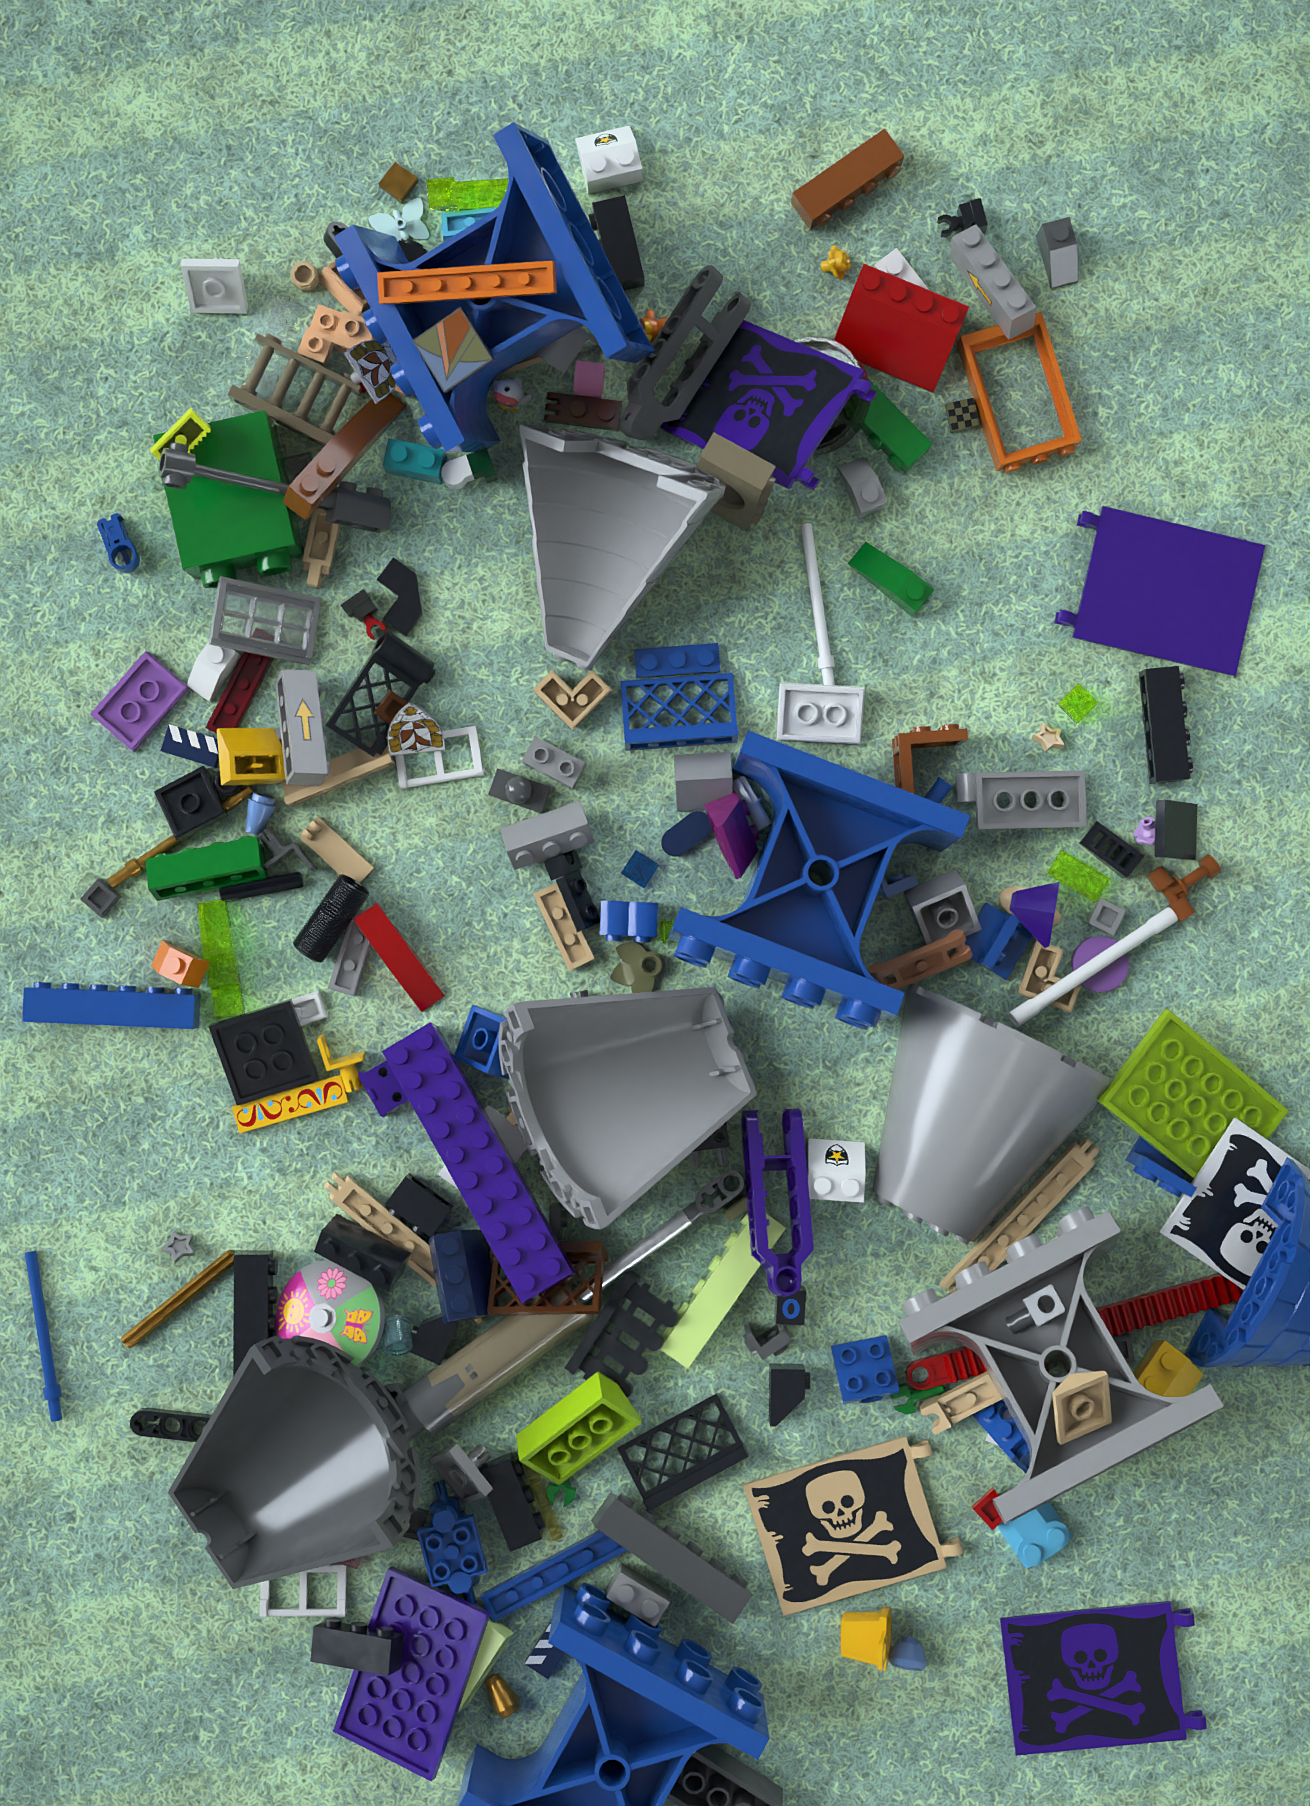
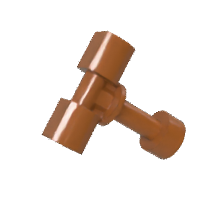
M1209 854L1198 861L1200 867L1181 880L1178 877L1172 879L1163 865L1146 875V878L1156 892L1162 891L1170 903L1167 907H1170L1175 912L1178 922L1185 920L1195 913V910L1185 898L1189 895L1187 889L1205 876L1213 879L1221 873L1220 866Z

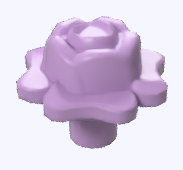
M1146 817L1138 823V828L1133 832L1138 844L1145 843L1149 846L1155 844L1156 820L1154 818Z

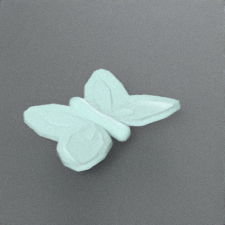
M420 198L410 200L403 207L402 215H400L398 210H394V218L389 214L377 213L368 219L376 231L395 236L397 241H401L402 238L407 241L409 236L414 239L426 240L429 238L427 227L420 220L424 208Z

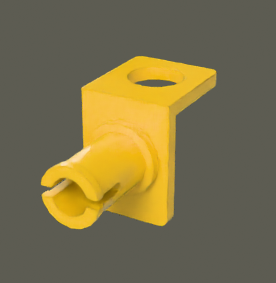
M319 1035L317 1042L326 1071L333 1069L340 1071L346 1093L352 1092L353 1088L355 1091L361 1089L363 1085L358 1077L359 1074L355 1064L365 1059V1051L332 1060L325 1035Z

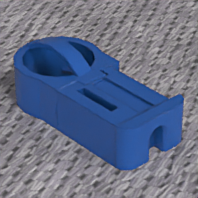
M115 513L110 516L111 520L109 521L105 518L98 520L97 526L111 565L121 573H131L136 570L140 563V555L128 536L124 522H121L124 518L119 513ZM126 549H129L133 552L132 561H130ZM119 552H121L126 566H118L115 559Z

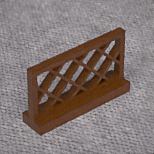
M601 1240L559 1241L571 1263L577 1264L574 1267L577 1273L552 1287L545 1295H539L541 1298L533 1306H525L521 1303L518 1295L516 1296L510 1290L509 1286L511 1283L509 1279L503 1282L500 1278L501 1265L491 1249L490 1254L493 1256L487 1313L489 1315L600 1314L604 1262H608V1249ZM586 1264H596L595 1273L587 1281L578 1273ZM577 1275L583 1284L570 1295L563 1286ZM589 1288L593 1293L592 1305L580 1306L576 1299ZM562 1289L568 1298L560 1306H552L548 1300ZM507 1290L513 1299L505 1307H496L497 1297Z

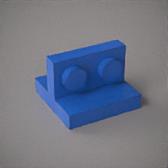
M985 903L977 916L982 930L966 936L965 944L970 947L973 953L972 961L1007 980L1033 935L1020 923L1016 916L1005 914L990 904Z

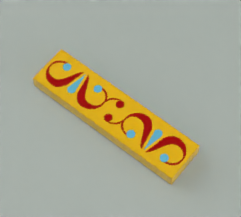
M337 1075L238 1106L234 1105L232 1110L240 1134L349 1102V1097L345 1092L341 1075Z

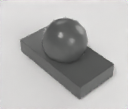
M497 768L488 795L542 814L551 787Z

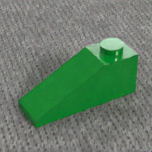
M867 542L861 546L848 562L850 567L911 617L914 616L934 591L932 587L912 571Z

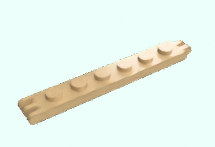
M1088 1137L1084 1138L1079 1144L1073 1142L942 1279L939 1285L946 1290L953 1283L947 1291L950 1295L957 1291L955 1287L957 1282L954 1277L961 1271L982 1261H985L989 1270L993 1272L1008 1257L1006 1249L1025 1238L1094 1166L1096 1161L1093 1158L1100 1149L1096 1145L1090 1147L1092 1141Z
M334 1172L331 1178L339 1185L336 1187L329 1181L324 1184V1187L332 1193L329 1196L330 1200L365 1229L411 1252L407 1264L437 1289L428 1241L417 1234L403 1220H399L390 1214L389 1208L352 1177L347 1175L343 1178ZM478 1318L473 1320L481 1325L484 1321V1318Z

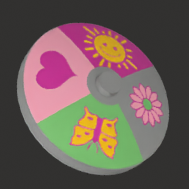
M330 1260L314 1262L294 1274L281 1292L275 1314L277 1336H280L282 1339H291L294 1335L324 1341L355 1358L351 1363L358 1368L375 1352L382 1338L385 1324L384 1303L377 1285Z

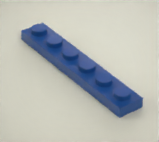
M598 1530L481 1593L480 1598L487 1611L491 1612L490 1616L493 1622H496L624 1553L627 1549Z

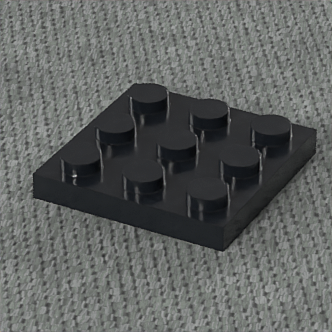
M292 998L209 1025L210 1033L237 1106L319 1079Z

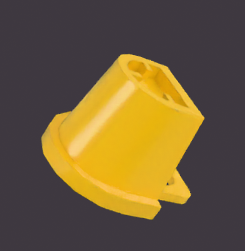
M883 1606L881 1611L844 1612L841 1619V1656L877 1665L878 1670L886 1671L892 1638L891 1607Z

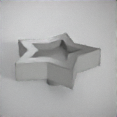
M172 1231L170 1242L161 1247V1250L171 1254L175 1264L183 1256H194V1252L190 1247L193 1235L180 1236Z

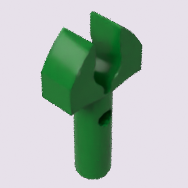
M906 1383L898 1385L899 1394H893L891 1398L908 1397L909 1399L905 1404L894 1406L896 1411L908 1415L915 1413L914 1407L918 1401L943 1394L945 1387L940 1385L926 1390H913L908 1388Z
M570 1477L560 1485L555 1482H549L547 1496L552 1505H554L556 1492L561 1487L564 1488L563 1490L566 1494L563 1507H566L574 1500L576 1488L571 1486L569 1482Z

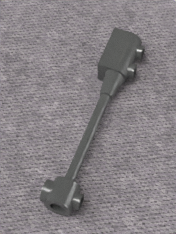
M171 443L170 449L163 448L160 456L158 475L163 478L162 484L170 488L186 489L187 483H191L193 476L284 496L289 484L196 464L195 454L188 453L189 446L181 443ZM341 481L339 487L336 486L318 506L326 510L325 522L375 533L388 530L391 501L389 498L383 497L382 489L368 487L366 488V493L356 491L357 484Z

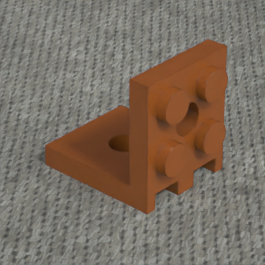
M959 724L942 725V728H939L937 731H931L930 726L914 727L909 733H898V736L892 739L895 787L914 794L911 749L961 745L968 740L967 728L959 729Z

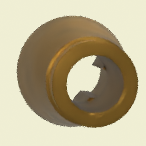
M499 1672L484 1681L495 1715L499 1714L501 1720L510 1716L521 1707L518 1702L520 1698L503 1677L500 1676Z

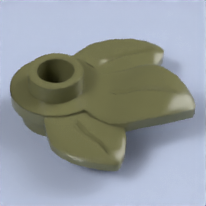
M623 943L617 946L616 951L622 962L614 968L610 979L620 985H631L632 993L651 992L655 978L659 977L664 971L665 962L663 957L654 951L646 952L638 943ZM650 959L656 962V968L652 971L647 970L645 967L646 961Z

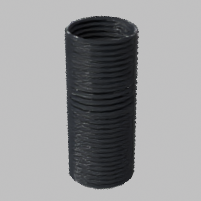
M340 874L333 886L329 888L328 893L323 897V900H321L322 903H319L320 905L313 911L312 916L305 923L306 925L302 927L301 932L294 939V947L307 958L318 963L323 962L333 946H335L334 944L338 942L339 937L343 935L342 933L351 923L353 917L360 910L361 905L370 896L369 891L353 878Z

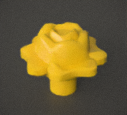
M835 245L831 246V251L828 252V259L821 262L822 271L824 273L831 271L834 277L840 281L844 279V275L847 274V270L851 267L849 254L845 250L841 251Z

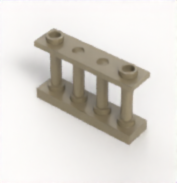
M257 333L255 339L257 344L262 346L263 349L246 384H242L240 388L232 384L228 393L230 400L253 412L265 410L273 422L324 447L334 437L333 428L350 393L361 396L362 387L351 381V375L344 373L341 376L282 346V341L268 333L264 337ZM273 353H276L289 361L271 398H267L264 401L256 397L257 392L255 390ZM299 366L315 374L297 411H293L290 414L282 410L283 405L281 403ZM327 379L341 387L323 424H319L316 427L308 423L309 418L307 415L324 380Z

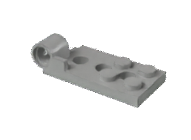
M1085 770L956 774L957 803H976V830L1087 827ZM1028 792L1036 797V804L1033 808L1027 807L1024 803V796ZM1054 792H1059L1063 797V803L1059 808L1055 807L1051 802V796ZM1000 793L1006 794L1009 798V804L1005 809L1000 808L997 804V796Z

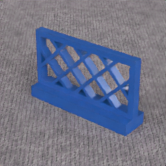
M733 673L620 681L626 751L738 742ZM727 681L728 691L721 699L709 690L715 682ZM694 683L702 691L692 701L681 691L687 684ZM667 685L674 693L664 703L653 693L659 686ZM639 687L646 695L636 705L627 698V688ZM705 693L717 702L708 713L696 704ZM677 695L689 704L680 715L668 706ZM649 697L661 706L652 717L640 708ZM728 697L729 705L724 702ZM628 704L633 708L629 713ZM722 706L730 712L731 722L719 723L712 715ZM692 708L704 716L699 724L691 725L683 719ZM664 710L676 718L667 727H662L655 721ZM636 712L648 720L642 728H629V719ZM651 724L655 726L653 728H648Z

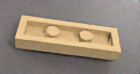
M557 883L534 893L533 896L568 970L570 971L595 959L583 932L576 931Z

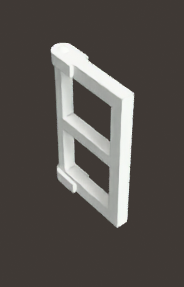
M476 726L442 731L444 739L469 735L474 769L445 773L440 750L434 751L437 775L408 780L404 754L395 755L400 789L484 776L485 770L482 764Z
M330 1564L300 1572L299 1608H270V1580L261 1582L260 1617H346L347 1564ZM308 1572H338L337 1608H307Z

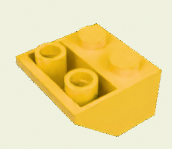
M274 728L217 729L221 785H273L286 779L282 745L275 734Z

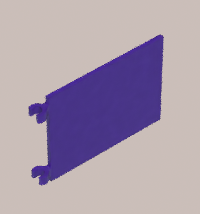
M1106 506L1101 507L1100 516L1082 511V514L1078 515L1076 526L1096 529L1079 609L1077 614L1066 610L1056 612L1054 624L1073 627L1072 638L1236 676L1265 545Z

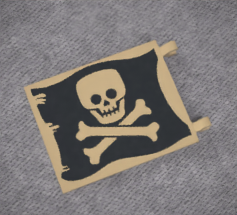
M905 1435L743 1484L783 1616L947 1568L944 1560L945 1557L963 1554L958 1537L939 1543L916 1470L915 1458L933 1455L928 1439L909 1445Z

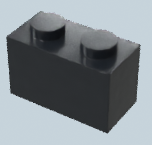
M409 1173L385 1203L390 1207L388 1210L390 1214L399 1220L403 1218L413 1224L411 1228L422 1237L426 1235L432 1237L454 1207Z

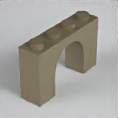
M714 432L701 453L697 468L726 484L723 496L710 512L745 531H748L752 523L757 525L764 513V508L776 481V478L772 477L776 466Z

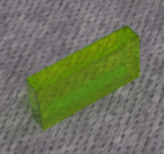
M1063 850L1058 852L1046 872V875L1093 903L1097 902L1110 880L1107 876Z

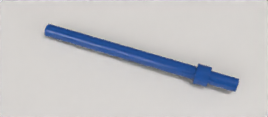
M35 1250L25 1252V1259L45 1387L43 1388L44 1400L48 1401L50 1420L55 1422L62 1420L59 1400L62 1393L60 1384H57L38 1258Z

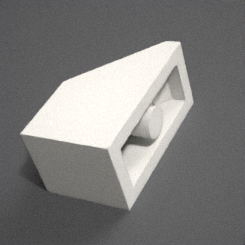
M208 642L196 658L186 686L211 702L237 666L241 655L233 649L209 645Z

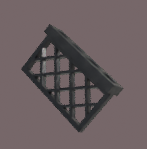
M717 1393L617 1447L643 1498V1503L648 1512L749 1457V1452ZM712 1402H715L720 1412L717 1423L701 1419L703 1408ZM699 1410L698 1417L690 1415ZM688 1418L696 1421L692 1437L676 1432L679 1420ZM721 1418H723L727 1427L720 1425ZM699 1422L715 1427L711 1443L695 1438ZM674 1424L673 1431L665 1429ZM718 1429L729 1431L735 1443L726 1448L715 1445ZM659 1431L671 1435L667 1451L651 1446L654 1434ZM674 1436L690 1441L686 1457L670 1452ZM650 1437L648 1444L641 1443V1441ZM694 1442L710 1447L706 1459L698 1461L689 1458ZM634 1445L646 1448L642 1464L631 1461L626 1449ZM713 1448L721 1450L711 1456ZM649 1450L665 1454L661 1470L645 1465ZM669 1456L685 1461L681 1473L674 1475L664 1472ZM688 1462L695 1464L692 1467L686 1469ZM634 1466H635V1467H638V1468H641V1469H640V1472H639V1476H638V1474H637V1472H636ZM644 1469L660 1474L657 1486L646 1491L641 1481ZM663 1476L670 1478L661 1483Z

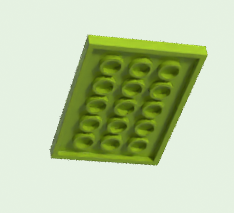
M1167 1009L1163 1010L1114 1076L1109 1087L1097 1099V1102L1193 1180L1234 1118L1268 1140L1289 1111Z

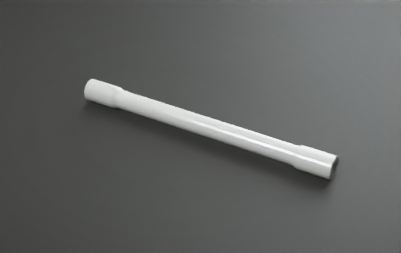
M1170 907L1165 908L1147 920L1144 925L1045 991L1008 1013L1010 1020L1016 1027L1021 1026L1036 1016L1042 1009L1151 936L1159 934L1177 922V915Z

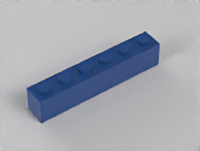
M34 982L33 987H24L22 1022L178 1029L199 1028L201 994H192V988H175V993H164V987H147V992L136 991V986L119 985L118 991L108 990V985L90 984V989H79L80 984L62 983V988H51V982Z

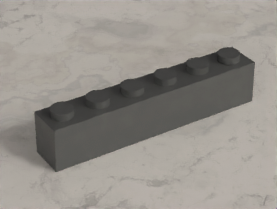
M610 1492L591 1520L595 1528L734 1624L753 1595L746 1587L748 1582L736 1573L733 1576L727 1574L724 1571L726 1567L714 1557L710 1560L701 1555L703 1550L693 1542L689 1541L687 1545L678 1539L680 1534L670 1526L666 1525L665 1528L659 1526L656 1523L658 1519L646 1509L639 1512L633 1507L635 1502L625 1494L620 1493L617 1496Z

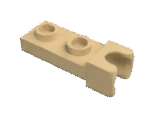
M988 1371L941 1395H936L921 1404L920 1412L923 1416L932 1413L938 1415L939 1418L934 1420L932 1433L938 1434L952 1427V1424L1002 1400V1397Z

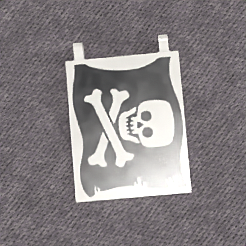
M1234 1118L1191 1183L1197 1187L1193 1196L1183 1195L1160 1233L1244 1290L1278 1226L1261 1206L1287 1157L1294 1160L1309 1181L1310 1169Z

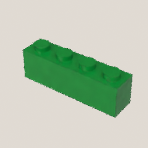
M864 375V380L872 383L871 389L877 391V394L871 403L865 402L864 411L859 423L849 419L848 421L856 430L862 429L868 435L867 440L869 444L877 451L881 449L888 456L887 461L895 470L899 471L901 469L906 473L929 451L932 442Z
M243 836L235 841L215 842L206 847L186 848L182 852L173 854L162 853L153 858L145 859L148 890L157 901L268 878L267 869L264 867L266 863L264 847L257 836Z

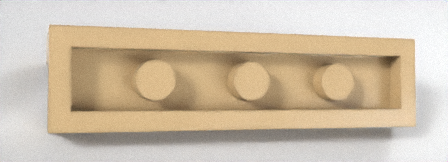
M370 743V744H368V745H366V746H368L369 748H371V746L373 745V743ZM388 745L382 755L376 753L374 757L358 748L331 759L330 773L320 786L286 785L285 779L281 782L286 794L283 798L286 805L294 807L392 767L396 763L393 756L389 754Z

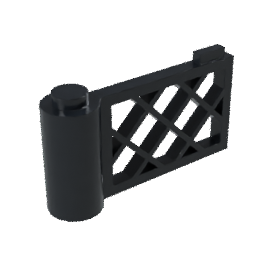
M385 631L375 643L372 654L325 726L372 757L376 753L382 755L388 745L386 737L388 736L390 725L385 721L378 723L377 716L373 714L376 710L375 707H378L380 702L374 703L371 687L386 684L388 692L389 690L392 691L391 683L402 681L409 686V689L404 697L401 698L409 703L422 683L428 684L434 677L436 672L433 669L435 663L390 631ZM374 663L383 668L384 681L370 683L368 672ZM389 673L392 674V675H393L394 677H396V678L390 679ZM364 678H365V683H366V684H365V685H361L362 681H363ZM367 688L370 704L355 707L353 695L357 690ZM348 703H349V704H350V708H349V709H345L346 706H347ZM371 708L374 724L359 727L356 711ZM351 712L354 728L342 730L335 725L341 714ZM375 728L377 739L369 748L362 743L360 731ZM353 732H355V733H356V738H354L353 736H351V735L348 734V733H353Z

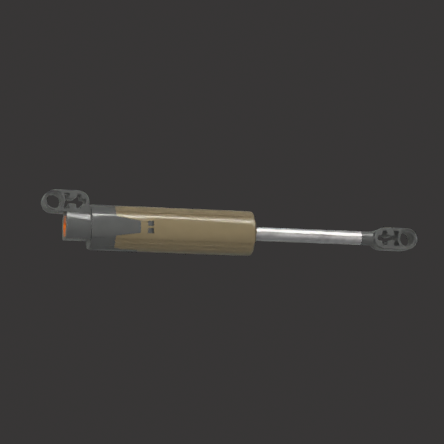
M729 1170L703 1187L697 1193L694 1202L604 1267L602 1290L702 1216L719 1212L741 1196L746 1189L745 1178L739 1172ZM731 1176L738 1177L740 1181L739 1188L734 1192H729L725 1187L726 1180ZM717 1185L721 1192L727 1196L724 1200L720 1195L713 1200L715 1206L712 1208L708 1205L703 1206V1203L706 1201L704 1198L706 1194L714 1196L719 1192L715 1189ZM570 1279L563 1287L572 1295L582 1284L577 1287ZM588 1288L576 1301L580 1306L589 1305L587 1301L593 1297V1293ZM560 1289L548 1301L552 1306H560L568 1296ZM537 1296L523 1304L525 1306H533L541 1297ZM593 1314L507 1315L407 1388L401 1383L385 1385L384 1387L391 1396L394 1391L398 1393L395 1397V1402L409 1428L405 1430L408 1441L425 1429L434 1435L441 1432L591 1322Z

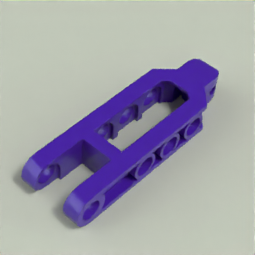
M799 1108L783 1110L782 1129L785 1155L764 1156L762 1133H759L758 1110H743L741 1114V1133L751 1256L766 1268L769 1290L776 1296L786 1297L793 1295L799 1290L802 1281L801 1264L814 1250L802 1113ZM786 1170L792 1249L788 1253L774 1254L768 1246L767 1226L770 1224L769 1219L766 1220L765 1197H767V1190L764 1191L762 1171Z

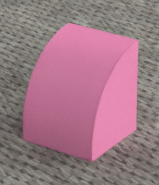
M576 360L573 395L602 399L605 378L604 364Z

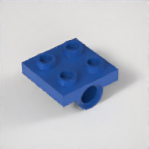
M887 1335L831 1346L843 1404L857 1401L859 1403H871L883 1399L884 1396L899 1394V1386Z

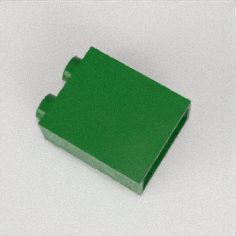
M265 410L209 422L211 432L207 433V436L203 437V440L199 441V444L195 445L194 449H191L190 453L196 456V464L289 484L276 424ZM165 433L153 435L154 443ZM193 476L191 483H187L186 489L164 486L182 569L195 580L201 578L204 588H217L220 576L237 580L236 570L257 566L258 573L261 576L282 574L292 570L291 558L304 555L296 514L283 503L284 495L199 476Z

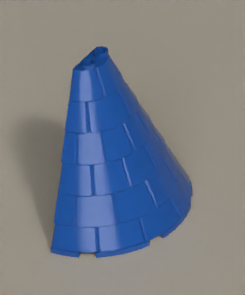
M1288 1157L1261 1206L1278 1226L1228 1322L1219 1311L1213 1308H1209L1206 1311L1184 1354L1194 1365L1205 1368L1223 1366H1310V1181L1294 1160Z

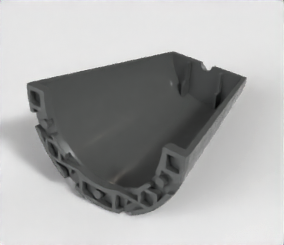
M294 1335L291 1339H282L280 1336H275L254 1344L247 1352L168 1491V1494L194 1533H202L207 1538L205 1549L232 1589L389 1550L409 1529L411 1515L417 1510L420 1495L419 1461L415 1445L410 1448L405 1434V1430L409 1427L402 1412L383 1384L369 1370L363 1373L351 1363L355 1358L324 1341Z

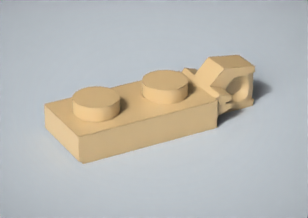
M317 508L312 513L302 560L304 563L303 570L308 571L306 584H308V587L317 589L321 587L323 575L329 576L330 569H332L341 527L338 524L325 522L326 510L322 508Z

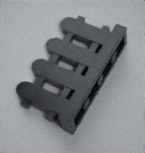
M633 1270L625 1273L565 1366V1369L573 1375L583 1371L585 1373L583 1379L585 1380L589 1379L596 1372L602 1373L617 1383L627 1398L633 1393L632 1384L626 1380L630 1372L642 1375L648 1370V1361L641 1356L645 1349L657 1351L664 1345L662 1335L657 1332L661 1324L666 1327H673L679 1322V1314L672 1308L675 1303L670 1299L665 1303L650 1293L649 1289L651 1286L646 1282L642 1286L639 1285L638 1282L641 1276ZM628 1299L631 1301V1304L626 1310L622 1306ZM638 1307L655 1318L651 1327L633 1315ZM611 1323H613L616 1327L612 1333H609L607 1330ZM622 1331L640 1343L635 1351L618 1339ZM598 1347L601 1350L595 1357L592 1353ZM607 1355L624 1366L620 1375L603 1363Z

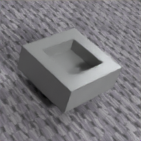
M1098 898L1086 924L1114 936L1126 910L1102 898Z

